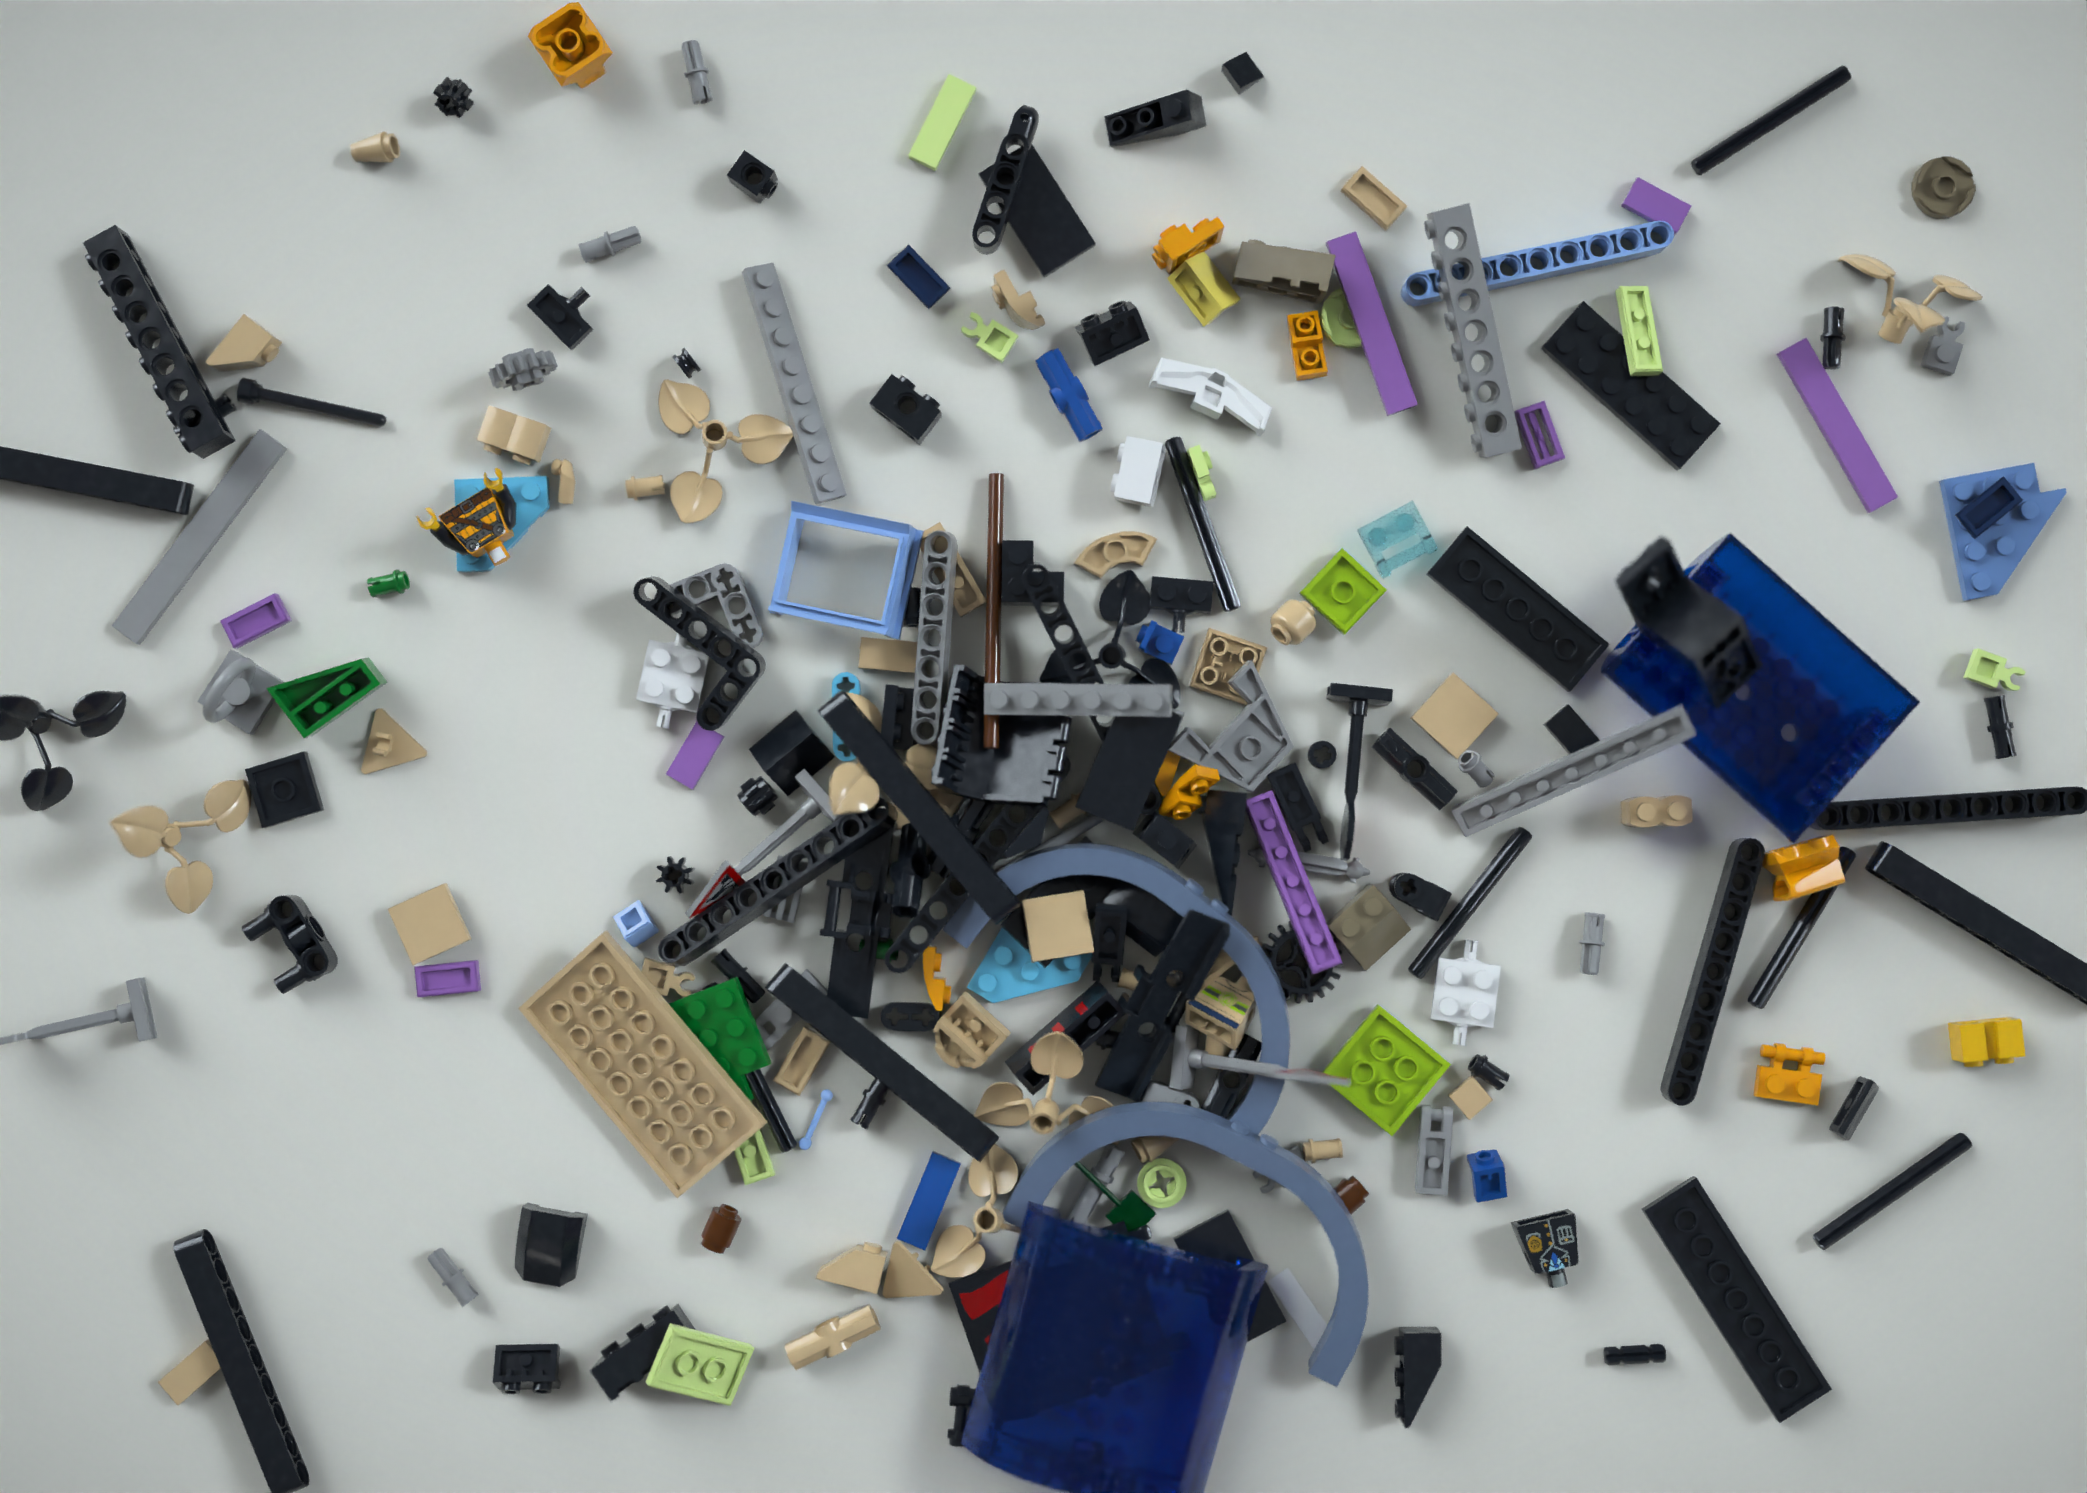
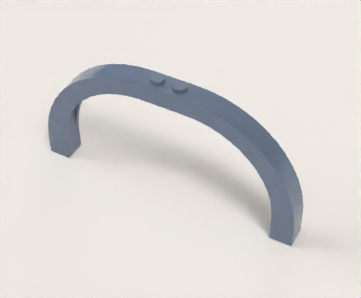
M1092 843L1047 847L1028 853L995 871L1015 896L1038 883L1057 877L1085 874L1100 875L1120 879L1143 888L1161 899L1183 917H1185L1190 908L1229 923L1230 936L1222 949L1232 958L1245 976L1258 1007L1262 1032L1259 1062L1277 1064L1288 1069L1290 1021L1286 998L1280 980L1270 960L1257 941L1240 923L1227 913L1229 909L1225 904L1216 898L1210 900L1203 894L1204 889L1192 879L1186 881L1165 865L1137 852L1120 847ZM970 895L942 930L967 949L990 918ZM1254 1075L1245 1095L1226 1119L1231 1122L1233 1120L1241 1121L1250 1127L1251 1132L1259 1135L1278 1103L1285 1079Z
M1146 1101L1105 1108L1079 1119L1053 1136L1028 1163L1002 1212L1006 1222L1026 1232H1029L1053 1186L1069 1168L1087 1154L1105 1145L1133 1137L1168 1136L1196 1142L1285 1186L1298 1196L1320 1221L1335 1253L1339 1272L1336 1303L1328 1325L1308 1360L1309 1374L1335 1387L1338 1386L1357 1350L1366 1322L1368 1277L1364 1249L1350 1212L1330 1183L1300 1157L1279 1146L1276 1139L1266 1134L1259 1136L1251 1132L1250 1127L1241 1121L1233 1120L1231 1122L1203 1109L1170 1102Z

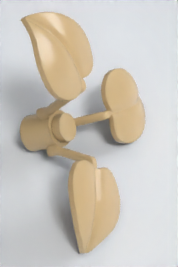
M1860 254L1845 255L1838 260V262L1846 261L1861 272L1874 278L1884 279L1887 282L1885 309L1881 314L1886 319L1878 335L1892 343L1901 344L1909 327L1913 324L1920 333L1931 327L1943 325L1945 318L1935 310L1927 307L1940 292H1948L1950 295L1964 300L1977 301L1983 298L1978 292L1955 278L1935 275L1932 281L1938 286L1922 304H1916L1908 299L1896 297L1893 301L1896 306L1894 310H1891L1895 281L1893 277L1896 272L1890 266L1874 257Z
M667 379L662 382L659 392V411L665 426L677 434H686L693 426L697 429H702V441L707 447L702 475L700 476L694 471L683 472L673 480L670 489L671 501L680 521L683 523H695L714 513L722 500L721 484L715 479L707 478L713 451L722 449L726 445L727 439H730L735 443H742V454L747 460L755 464H768L775 461L782 454L794 436L787 424L774 417L762 414L749 415L739 422L738 431L741 437L733 435L731 431L727 432L726 426L718 420H710L707 423L703 422L700 424L699 422L705 420L710 412V401L706 393L691 384L674 382Z
M846 692L876 729L881 732L882 717L878 708L865 697ZM916 744L906 752L905 763L928 791L939 790L938 787L931 784V770L935 764L937 749L928 744ZM859 761L857 764L851 762L843 763L834 770L829 786V800L834 816L868 811L876 805L879 799V787Z
M226 780L214 785L205 796L204 810L211 817L208 820L175 821L171 824L168 823V815L163 809L147 805L128 810L112 819L109 823L117 833L123 847L131 855L141 858L154 854L161 846L164 847L165 852L170 853L180 862L182 867H174L167 873L165 888L172 904L179 911L190 914L196 911L209 895L213 886V874L210 867L204 862L192 861L188 864L187 860L174 849V846L181 840L180 829L210 826L214 823L222 832H230L237 829L243 824L249 814L251 793L245 780Z
M1052 1032L1042 1036L1035 1043L1031 1052L1033 1069L1039 1074H1050L1045 1098L1039 1100L1033 1108L1029 1098L1023 1099V1091L1017 1085L1009 1082H996L985 1090L974 1116L980 1121L1001 1126H1018L1030 1120V1125L1035 1132L1049 1134L1054 1130L1055 1125H1061L1062 1120L1069 1114L1070 1125L1089 1114L1113 1107V1105L1102 1097L1087 1096L1082 1101L1081 1106L1073 1104L1059 1115V1107L1051 1099L1056 1076L1063 1079L1076 1076L1083 1066V1054L1078 1045L1066 1034ZM1119 1141L1113 1142L1111 1144L1118 1145Z
M995 1143L981 1162L973 1158L969 1169L968 1180L973 1193L979 1197L991 1195L989 1202L985 1203V1207L978 1209L974 1215L973 1222L976 1227V1236L974 1237V1233L970 1228L963 1225H953L945 1229L938 1238L931 1271L935 1274L952 1278L966 1277L976 1273L983 1266L987 1257L985 1248L978 1243L982 1239V1232L996 1233L1001 1229L1028 1236L1024 1243V1254L1028 1262L1040 1269L1056 1268L1074 1260L1077 1255L1076 1243L1069 1228L1061 1220L1052 1216L1037 1217L1029 1232L1017 1226L1004 1223L1003 1214L1000 1210L993 1208V1205L997 1200V1193L1007 1194L1015 1188L1019 1178V1169L1014 1158Z

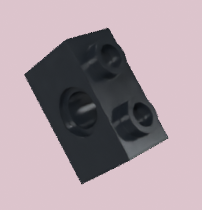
M891 374L869 404L874 411L920 445L942 417L941 411L938 409L940 404L928 394L922 397L915 392L916 386L906 377L901 375L898 379ZM911 400L916 403V409L911 414H903L899 410L902 402Z

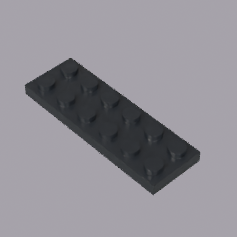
M1584 301L1540 348L1677 471L1682 468L1721 424L1664 372L1658 376H1630L1623 336Z
M1468 526L1462 530L1426 574L1567 692L1572 691L1610 645Z

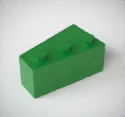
M368 657L266 689L305 739L314 736L385 685L387 681Z

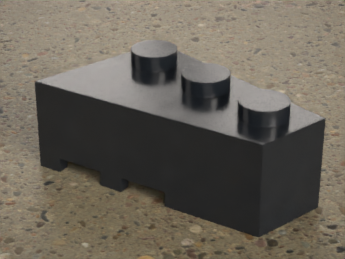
M679 1304L671 1309L668 1305L664 1306L652 1315L654 1321L645 1327L642 1323L638 1324L626 1333L628 1339L618 1344L615 1340L600 1351L603 1356L591 1368L590 1372L611 1402L619 1397L621 1391L634 1382L637 1384L645 1378L644 1375L650 1372L670 1323L696 1330Z

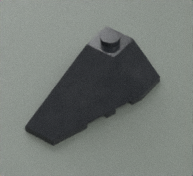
M1209 790L1205 793V796L1200 795L1203 806L1198 808V814H1203V825L1219 898L1228 907L1229 911L1227 913L1232 916L1237 875L1234 873L1240 859L1238 837L1243 835L1247 793Z

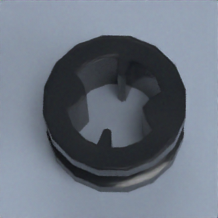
M685 348L682 349L681 355L672 356L689 379L692 377V372L701 371Z
M1327 741L1315 742L1310 746L1307 754L1311 765L1320 769L1330 767L1335 762L1337 755L1334 746ZM1324 746L1328 749L1326 753H1330V759L1318 763L1315 760L1318 757H1314V751L1321 750Z

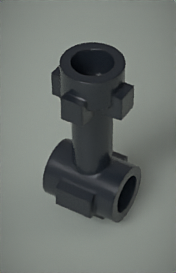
M957 1384V1387L950 1388L949 1406L955 1407L954 1429H948L947 1438H949V1445L966 1447L968 1446V1440H971V1430H966L968 1408L975 1407L976 1389L970 1388V1385Z

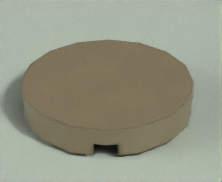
M1942 156L1941 158L1927 161L1915 173L1911 183L1912 197L1916 206L1924 214L1936 219L1951 218L1961 213L1972 202L1976 192L1972 171L1963 161L1951 156Z

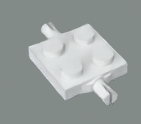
M679 633L676 634L675 642L663 643L649 639L636 700L652 703L660 708L656 726L662 727L665 716L663 728L669 729L672 711L685 710L697 713L710 658L704 652L695 650L687 645L688 640Z
M1465 939L1464 957L1457 959L1439 957L1437 961L1430 1019L1447 1021L1455 1025L1452 1044L1456 1045L1459 1043V1035L1461 1033L1460 1045L1466 1046L1467 1027L1484 1026L1493 1028L1501 966L1484 964L1477 960L1476 954L1479 941L1472 940L1470 952L1471 940Z

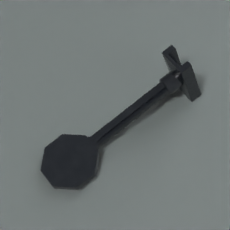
M1330 683V687H1327L1326 699L1349 702L1348 715L1351 716L1344 789L1346 805L1340 836V860L1347 861L1350 859L1355 826L1354 801L1358 792L1364 717H1367L1368 704L1389 705L1392 702L1393 689Z

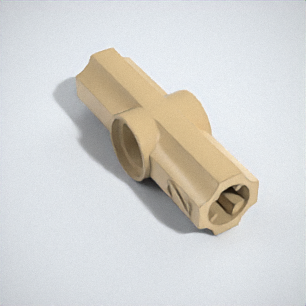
M868 1304L841 1318L836 1316L816 1326L814 1331L790 1341L784 1347L791 1365L795 1370H798L825 1356L830 1358L847 1350L852 1346V1343L879 1331L881 1326L874 1309Z

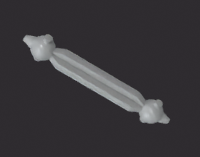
M1260 846L1256 849L1248 850V855L1255 858L1259 863V867H1265L1267 862ZM1297 851L1305 871L1337 877L1346 874L1350 878L1351 883H1356V879H1359L1361 876L1370 875V870L1363 867L1359 862V858L1354 857L1353 861L1347 864L1345 861L1340 860V858Z

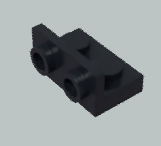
M1130 301L1116 302L1108 308L1109 311L1099 316L1098 314L1089 315L1081 320L1080 325L1075 327L1094 366L1150 340L1137 307Z
M886 684L881 735L893 749L908 750L913 746L914 742L911 734L914 689Z
M559 1344L496 1345L493 1384L504 1394H519L521 1389H533L532 1392L547 1394L551 1393L552 1389H560L561 1381L558 1379Z

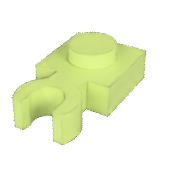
M971 312L969 315L970 319L977 323V327L969 330L962 326L961 332L968 338H979L976 347L1003 363L1018 340V335L993 319L986 326L978 314Z
M1200 445L1189 448L1187 455L1203 500L1213 499L1217 494L1209 476V469L1213 468L1210 456L1207 451L1202 452Z
M1977 648L1973 649L1963 678L1992 689L1997 688L2000 682L2005 690L2017 691L2020 689V686L2014 685L2011 682V675L2023 676L2026 672L2019 667L2004 668L2007 661L2006 658Z

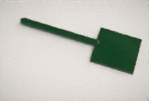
M1078 1161L1074 1164L1115 1204L1105 1215L1113 1224L1124 1220L1129 1232L1146 1225L1156 1215V1212L1132 1189L1119 1200L1081 1162Z

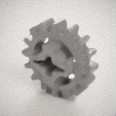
M528 348L502 357L503 363L496 364L488 373L493 387L507 388L512 386L513 391H517L542 383L544 381L543 376L549 375L558 366L553 352L541 350L535 353L533 348Z

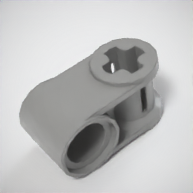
M1150 1079L1141 1099V1102H1170L1184 1104L1185 1100H1190L1192 1107L1200 1109L1199 1099L1192 1092L1169 1088V1084Z

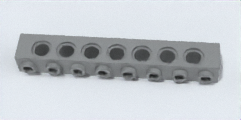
M1467 203L1427 214L1428 220L1424 222L1427 238L1432 239L1435 251L1431 252V259L1434 269L1439 270L1441 282L1438 283V292L1441 300H1445L1448 313L1444 314L1447 330L1453 333L1455 343L1451 344V351L1454 361H1459L1461 374H1458V384L1461 392H1465L1468 404L1464 405V411L1467 421L1472 422L1474 434L1471 435L1473 450L1475 453H1479V457L1487 458L1522 449L1470 204ZM1448 232H1453L1458 237V245L1455 249H1450L1445 244V236ZM1456 262L1462 264L1465 269V274L1461 280L1455 279L1451 272L1452 266ZM1463 293L1468 294L1471 298V306L1466 311L1462 310L1458 304V299ZM1469 324H1474L1478 329V336L1474 341H1469L1465 336V329ZM1476 354L1481 355L1485 362L1483 369L1479 372L1475 371L1471 364ZM1484 384L1491 390V396L1486 402L1481 401L1478 397V390ZM1489 415H1494L1498 422L1496 429L1492 432L1487 431L1485 428V420Z

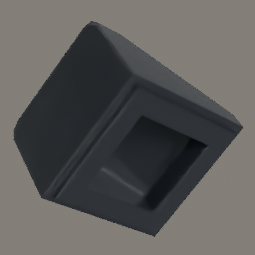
M1247 52L1232 58L1222 65V73L1238 95L1264 78V75Z

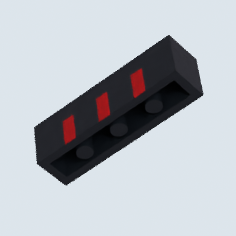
M1096 981L1006 1060L1005 1063L1032 1095H1035L1050 1079V1074L1037 1073L1031 1064L1032 1049L1042 1036L1052 1032L1064 1033L1083 1052L1126 1013L1099 981Z

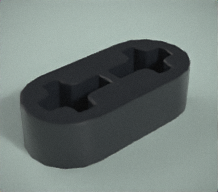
M891 1002L881 1012V1022L887 1029L893 1031H931L940 1019L939 1011L935 1009L933 1004L927 1002ZM895 1007L898 1008V1013L908 1014V1019H899L898 1023L894 1025L892 1024V1019L887 1018L886 1014L891 1013ZM927 1008L929 1009V1014L934 1015L935 1019L930 1020L928 1025L925 1026L921 1019H912V1014H922L923 1009Z

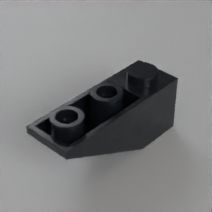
M1187 89L1104 116L1109 145L1111 147L1176 136L1207 126L1202 97Z
M1399 1327V1336L1394 1337L1395 1355H1399L1400 1368H1395L1394 1370L1395 1386L1400 1387V1399H1395V1416L1400 1418L1404 1428H1410L1442 1365L1441 1332L1437 1327Z

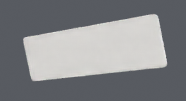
M1286 1268L1270 1279L1268 1283L1313 1349H1315L1327 1324L1291 1271Z

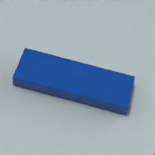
M932 1151L897 1239L926 1250L961 1162Z

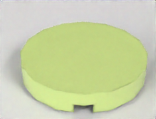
M1342 288L1332 292L1323 303L1319 314L1321 329L1325 337L1334 345L1345 349L1358 348L1362 344Z

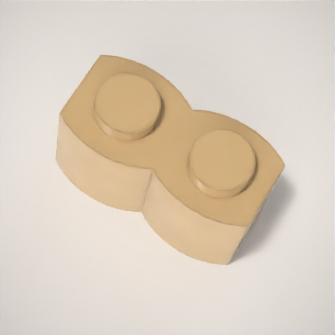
M489 405L477 441L485 444L483 450L500 456L502 451L513 454L512 460L530 465L531 460L540 463L551 427Z
M1685 796L1631 797L1621 801V823L1625 826H1683L1693 821L1692 799Z

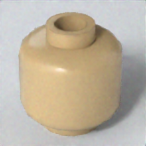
M1293 599L1286 601L1271 616L1270 623L1272 627L1270 630L1272 635L1284 645L1300 644L1316 627L1313 607L1306 601L1299 602Z

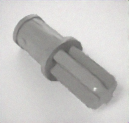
M696 40L686 41L681 46L687 69L684 75L689 79L693 103L699 104V101L700 104L708 103L713 99L707 80L709 71L708 68L704 67L700 45Z
M632 226L612 234L605 232L602 237L580 243L579 248L585 263L609 254L615 256V252L640 244L641 236L637 227Z
M1585 912L1583 940L1579 941L1582 944L1580 972L1583 974L1597 975L1599 972L1601 946H1605V943L1602 942L1604 914Z
M438 1248L428 1256V1261L444 1281L442 1285H447L462 1307L479 1295L462 1274L464 1270L457 1268L443 1248Z

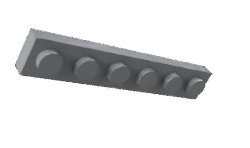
M984 683V714L1171 717L1172 684Z

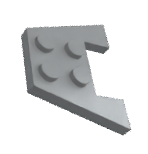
M1247 660L1227 682L1248 703L1246 707L1209 747L1189 727H1185L1171 742L1168 751L1196 765L1218 769L1220 777L1253 792L1294 746L1253 661Z

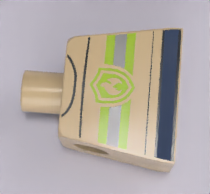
M1245 976L1240 977L1236 983L1224 977H1217L1198 992L1193 1002L1190 1000L1186 1002L1185 1023L1235 1050L1253 1020L1256 1011V1001Z

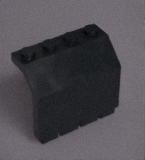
M954 665L952 676L949 679L947 704L943 709L941 734L937 739L938 750L936 760L931 770V784L946 793L985 803L1048 806L1049 800H1058L1061 777L1053 776V773H1063L1067 748L1059 746V743H1068L1072 718L1064 715H999V749H984L985 677L978 675L966 665ZM1000 681V683H1036V682H1003V681Z

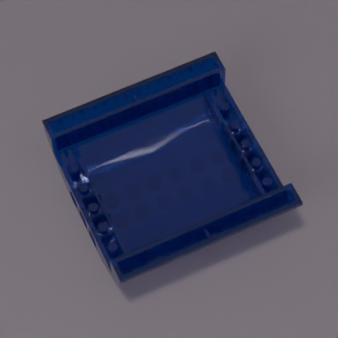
M1028 1201L961 1443L974 1455L1006 1473L1066 1493H1204L1269 1267L1268 1264L1242 1257H1237L1236 1264L1062 1219L1059 1209Z

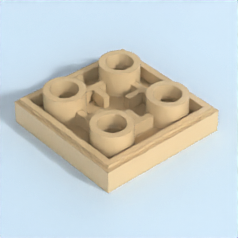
M1208 628L1189 687L1246 706L1248 703L1227 682L1247 660L1253 661L1259 673L1267 647Z
M1452 672L1410 719L1457 760L1499 713Z
M447 883L441 884L388 909L412 965L421 963L471 940V936Z
M1084 890L1021 901L1032 963L1094 952Z

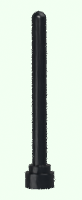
M244 377L240 380L237 389V400L243 403L253 404L263 400L376 426H383L387 421L383 414L265 389L256 380Z

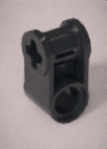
M1398 873L1389 882V891L1394 898L1437 922L1452 893L1411 873ZM1401 881H1408V886L1411 887L1410 892H1403V888L1400 886Z

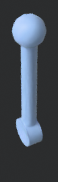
M828 1089L821 1092L822 1099L805 1137L799 1141V1147L803 1150L810 1148L812 1144L811 1137L827 1101H830L833 1097V1093Z

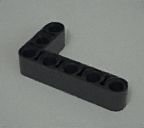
M651 576L639 580L635 584L633 593L638 603L727 670L700 706L696 715L697 722L701 728L708 731L720 728L730 719L763 675L766 669L764 658L663 579ZM647 583L653 584L657 589V595L654 599H650L645 595L644 588ZM672 602H676L681 606L682 614L679 618L673 617L669 612V606ZM696 621H701L706 625L707 632L704 637H700L694 632ZM720 640H726L730 643L731 653L729 656L720 653L718 649ZM745 659H751L755 662V674H748L744 671L743 662ZM727 683L737 687L738 695L736 699H731L725 694ZM708 708H714L719 712L720 719L718 723H713L707 718Z

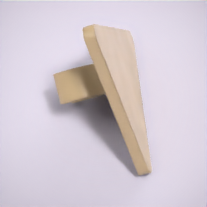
M378 708L375 711L361 767L363 774L373 773L427 756V750L384 709Z
M900 1241L894 1242L882 1293L885 1298L940 1295L943 1292V1287L929 1273L930 1266L927 1264L923 1267L916 1259L919 1256L917 1252L911 1254Z

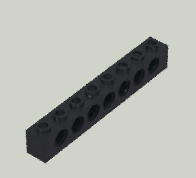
M114 225L83 242L88 252L85 258L94 271H98L101 280L98 281L103 292L112 298L115 304L112 306V310L121 323H125L128 329L125 335L130 344L135 349L138 348L142 356L139 358V362L148 375H152L155 381L152 387L157 396L162 401L165 400L169 408L166 414L175 427H179L183 435L180 437V441L188 453L193 452L204 459L235 442L234 436L129 235ZM120 261L118 268L113 270L115 263ZM133 287L132 293L126 296L128 289ZM147 312L146 318L139 322L141 315ZM161 338L159 345L153 348V343ZM174 364L173 371L166 375L167 368ZM188 390L186 398L180 401L181 393ZM201 416L200 424L193 427L194 420Z

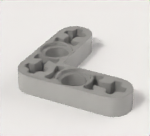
M726 563L719 564L670 584L676 590L682 587L684 596L695 605H700L718 597L732 633L740 639L745 631L741 623L735 626L734 621L744 620L751 615L752 620H746V623L751 630L756 629L757 634L753 635L754 641L751 643L747 639L741 640L752 648L757 647L762 642L763 630L738 570L732 565ZM723 570L729 574L733 573L734 577L730 578L731 586L734 590L739 586L741 590L740 592H732L725 598L722 593L729 592L727 586L723 582L718 583V579L722 577L721 571ZM695 581L703 582L706 587L704 595L700 598H693L689 594V586ZM734 598H742L746 604L744 612L739 615H734L729 610V603ZM673 602V608L669 609L670 614L675 615L682 612L681 606Z

